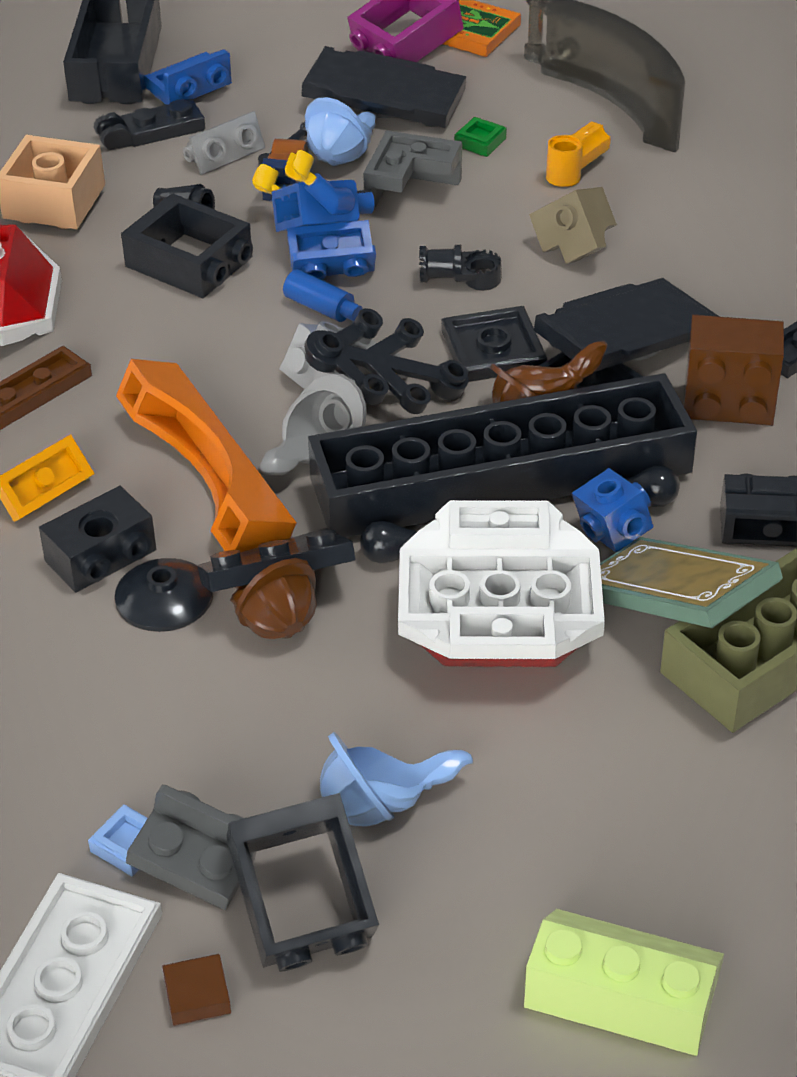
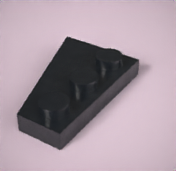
M323 528L285 540L265 542L260 544L258 548L244 552L228 550L215 553L210 556L211 561L199 564L198 570L201 584L210 592L247 585L265 568L285 559L298 558L307 560L311 568L316 570L356 561L353 541L336 533L335 530Z

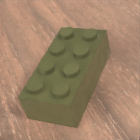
M797 548L775 561L779 562L783 576L780 582L713 628L679 621L665 630L660 673L732 733L797 691Z

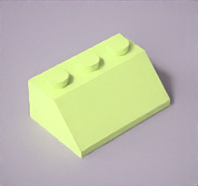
M555 909L542 920L526 966L524 1008L697 1056L723 963L724 953Z

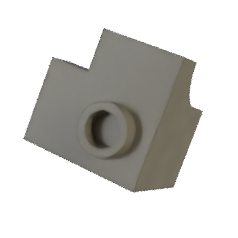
M603 187L574 190L529 214L542 251L550 252L560 248L566 264L577 262L607 247L604 237L605 231L617 225Z

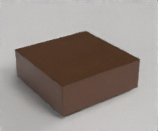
M220 953L162 965L173 1026L231 1014L230 999Z

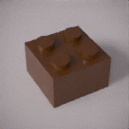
M692 315L684 387V408L691 419L773 426L784 357V321Z

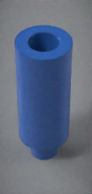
M299 269L291 271L285 279L283 285L285 297L338 322H343L347 318L354 321L359 311L363 309L362 306L354 303V296L351 293Z

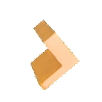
M70 434L0 475V500L15 522L95 473Z

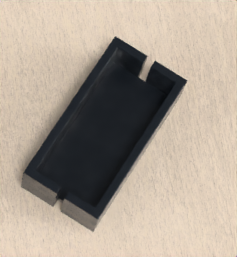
M82 0L63 61L69 101L95 104L102 102L103 98H109V102H118L124 105L143 102L146 91L145 75L150 74L162 27L159 0H126L128 23H123L120 0Z

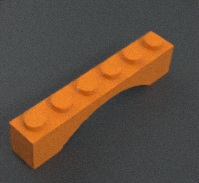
M130 359L116 397L134 422L172 445L202 475L211 490L216 506L215 521L210 531L224 551L239 550L244 552L258 548L260 544L291 538L297 522L179 365L170 362Z

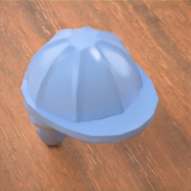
M328 97L317 98L309 103L305 113L307 146L319 161L332 166H338L358 159L367 150L368 144L371 143L376 115L369 111L356 115L349 106L336 99Z
M333 732L328 738L335 750L329 755L323 765L320 776V791L322 797L340 793L350 825L371 826L385 820L390 821L395 818L393 812H402L414 806L424 789L430 790L432 785L446 783L454 779L464 766L473 763V758L471 754L464 750H446L421 763L407 764L373 747L358 746L348 748L341 738Z

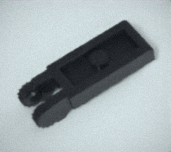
M193 99L175 100L170 104L154 108H140L133 113L121 116L115 112H110L106 115L102 114V116H98L99 118L95 119L96 121L93 126L96 134L101 137L103 146L110 150L130 146L137 147L201 132L206 129L205 117Z

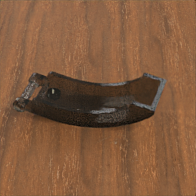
M526 0V3L529 5L528 43L524 45V58L526 60L540 64L541 73L586 88L617 105L639 126L643 133L642 141L644 143L672 152H676L679 149L685 79L679 65L665 47L635 24L596 6L576 0ZM543 14L547 16L546 46L542 43Z

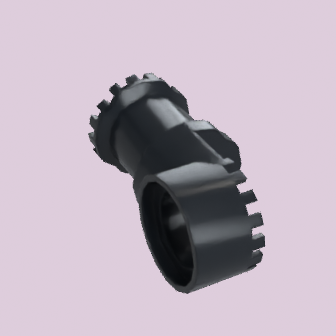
M455 245L453 249H428L427 246H419V260L423 261L419 262V265L424 266L419 268L421 282H427L429 278H454L456 282H466L470 288L475 290H490L501 283V258L496 252L494 255L493 251L489 250V253H486L484 249L483 251L462 252L461 245ZM479 269H490V270H492V271L486 270V273H482V271H479V273L476 272V270H479Z

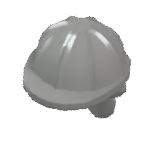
M327 373L313 380L289 407L282 422L283 442L280 446L266 452L258 472L261 475H285L300 462L309 464L308 436L364 426L366 422V403L360 388L347 376L337 373Z

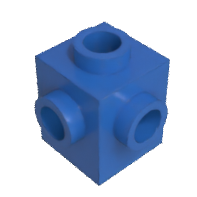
M610 468L571 493L580 517V524L586 535L594 542L601 541L614 552H618L654 527L648 507L651 506V501L647 492L640 484L636 482L630 483Z

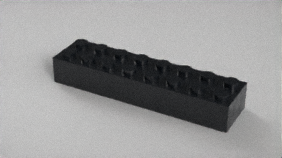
M666 373L311 435L308 436L310 479L327 528L335 530L336 533L343 537L361 535L372 522L386 521L401 527L431 522L435 520V514L450 500L544 501L571 496L572 492L608 468L624 479L633 477L654 465L666 466L672 469L677 476L693 473L697 429Z

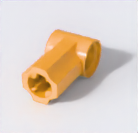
M591 121L572 135H557L549 139L546 180L549 183L559 187H569L580 182L581 169L610 149L611 137L605 132L603 125Z

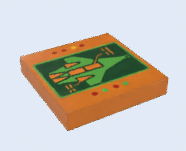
M459 0L464 29L444 42L443 45L487 57L521 25V13L475 0Z

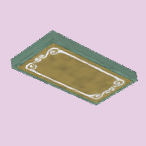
M644 537L636 539L600 563L604 604L713 628L783 579L779 562Z

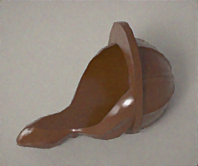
M597 341L589 344L579 351L569 363L558 368L521 365L504 371L492 363L489 368L498 374L492 390L493 403L577 389L578 383H581L584 377L592 374L599 367L608 347L607 343Z
M298 558L285 559L265 568L249 584L234 587L237 590L232 594L230 601L234 604L235 613L240 624L250 628L255 634L266 639H287L297 632H302L305 625L314 616L317 607L314 593L316 586L315 573L307 560Z

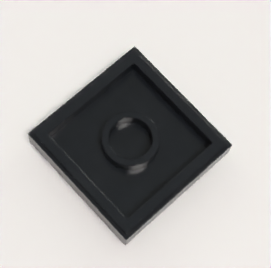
M524 306L441 319V331L452 358L461 362L467 368L469 382L496 378L498 374L489 368L492 363L507 371L510 368L521 365L539 366L547 361V355L536 332L533 331L534 327Z

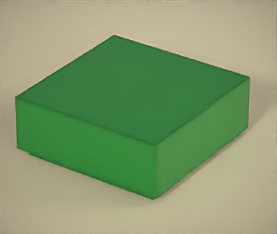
M473 117L454 134V140L462 142V149L488 157L506 140L507 127Z

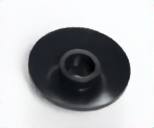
M176 558L154 559L135 566L120 579L115 590V603L121 617L137 628L155 632L177 630L194 623L206 613L213 598V592H210L201 584L198 566L192 562Z

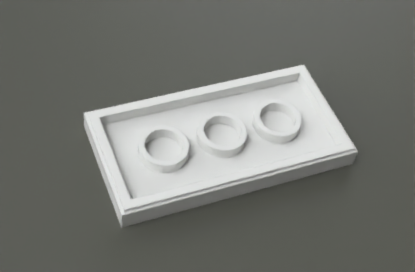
M58 872L0 970V1077H75L162 916L161 903Z

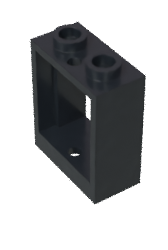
M173 193L121 232L125 267L200 298H205L253 257L250 223ZM185 234L211 246L199 256H196L171 245Z
M340 793L229 822L226 838L263 968L277 964L279 971H288L311 963L313 961L311 954L333 948L335 955L338 956L349 954L368 946L367 938L373 937L379 922ZM327 833L353 921L275 943L250 853Z

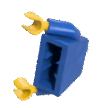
M299 150L297 154L290 153L285 166V174L289 178L300 182L287 187L283 185L280 188L275 185L279 172L265 164L257 167L252 179V183L257 190L272 195L276 232H285L287 228L359 221L360 215L373 213V193L371 190H357L355 180L327 181L321 174L311 173L310 170L314 157L303 150Z

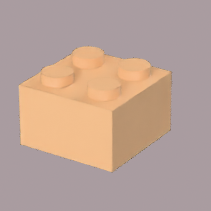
M25 135L0 171V208L2 219L16 220L27 224L36 223L57 226L61 229H78L105 186L100 145Z

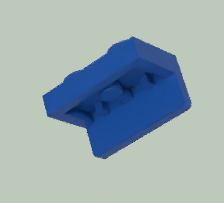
M225 49L212 54L206 51L145 75L146 89L167 105L175 100L194 99L232 83L230 53Z
M369 220L287 228V241L292 271L299 269L318 279L342 274L348 277H358L367 272L375 271L376 249L375 245H372Z

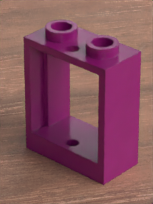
M371 0L347 17L351 32L349 34L350 41L358 51L361 50L418 62L464 29L459 0ZM409 11L422 17L395 37L383 30Z

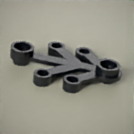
M369 308L361 309L354 322L339 332L316 330L310 333L305 341V359L312 368L324 373L336 370L339 374L352 379L360 388L365 403L370 405L380 404L389 390L400 400L404 410L411 414L423 413L431 400L429 391L420 384L412 383L408 385L399 375L429 381L433 392L440 398L449 401L459 399L469 383L468 370L459 361L447 360L436 366L393 356L405 348L416 347L424 334L422 325L411 318L402 319L393 334L368 349L353 347L352 345L363 337L367 339L376 337L383 325L381 315ZM356 365L365 367L372 374L365 376Z

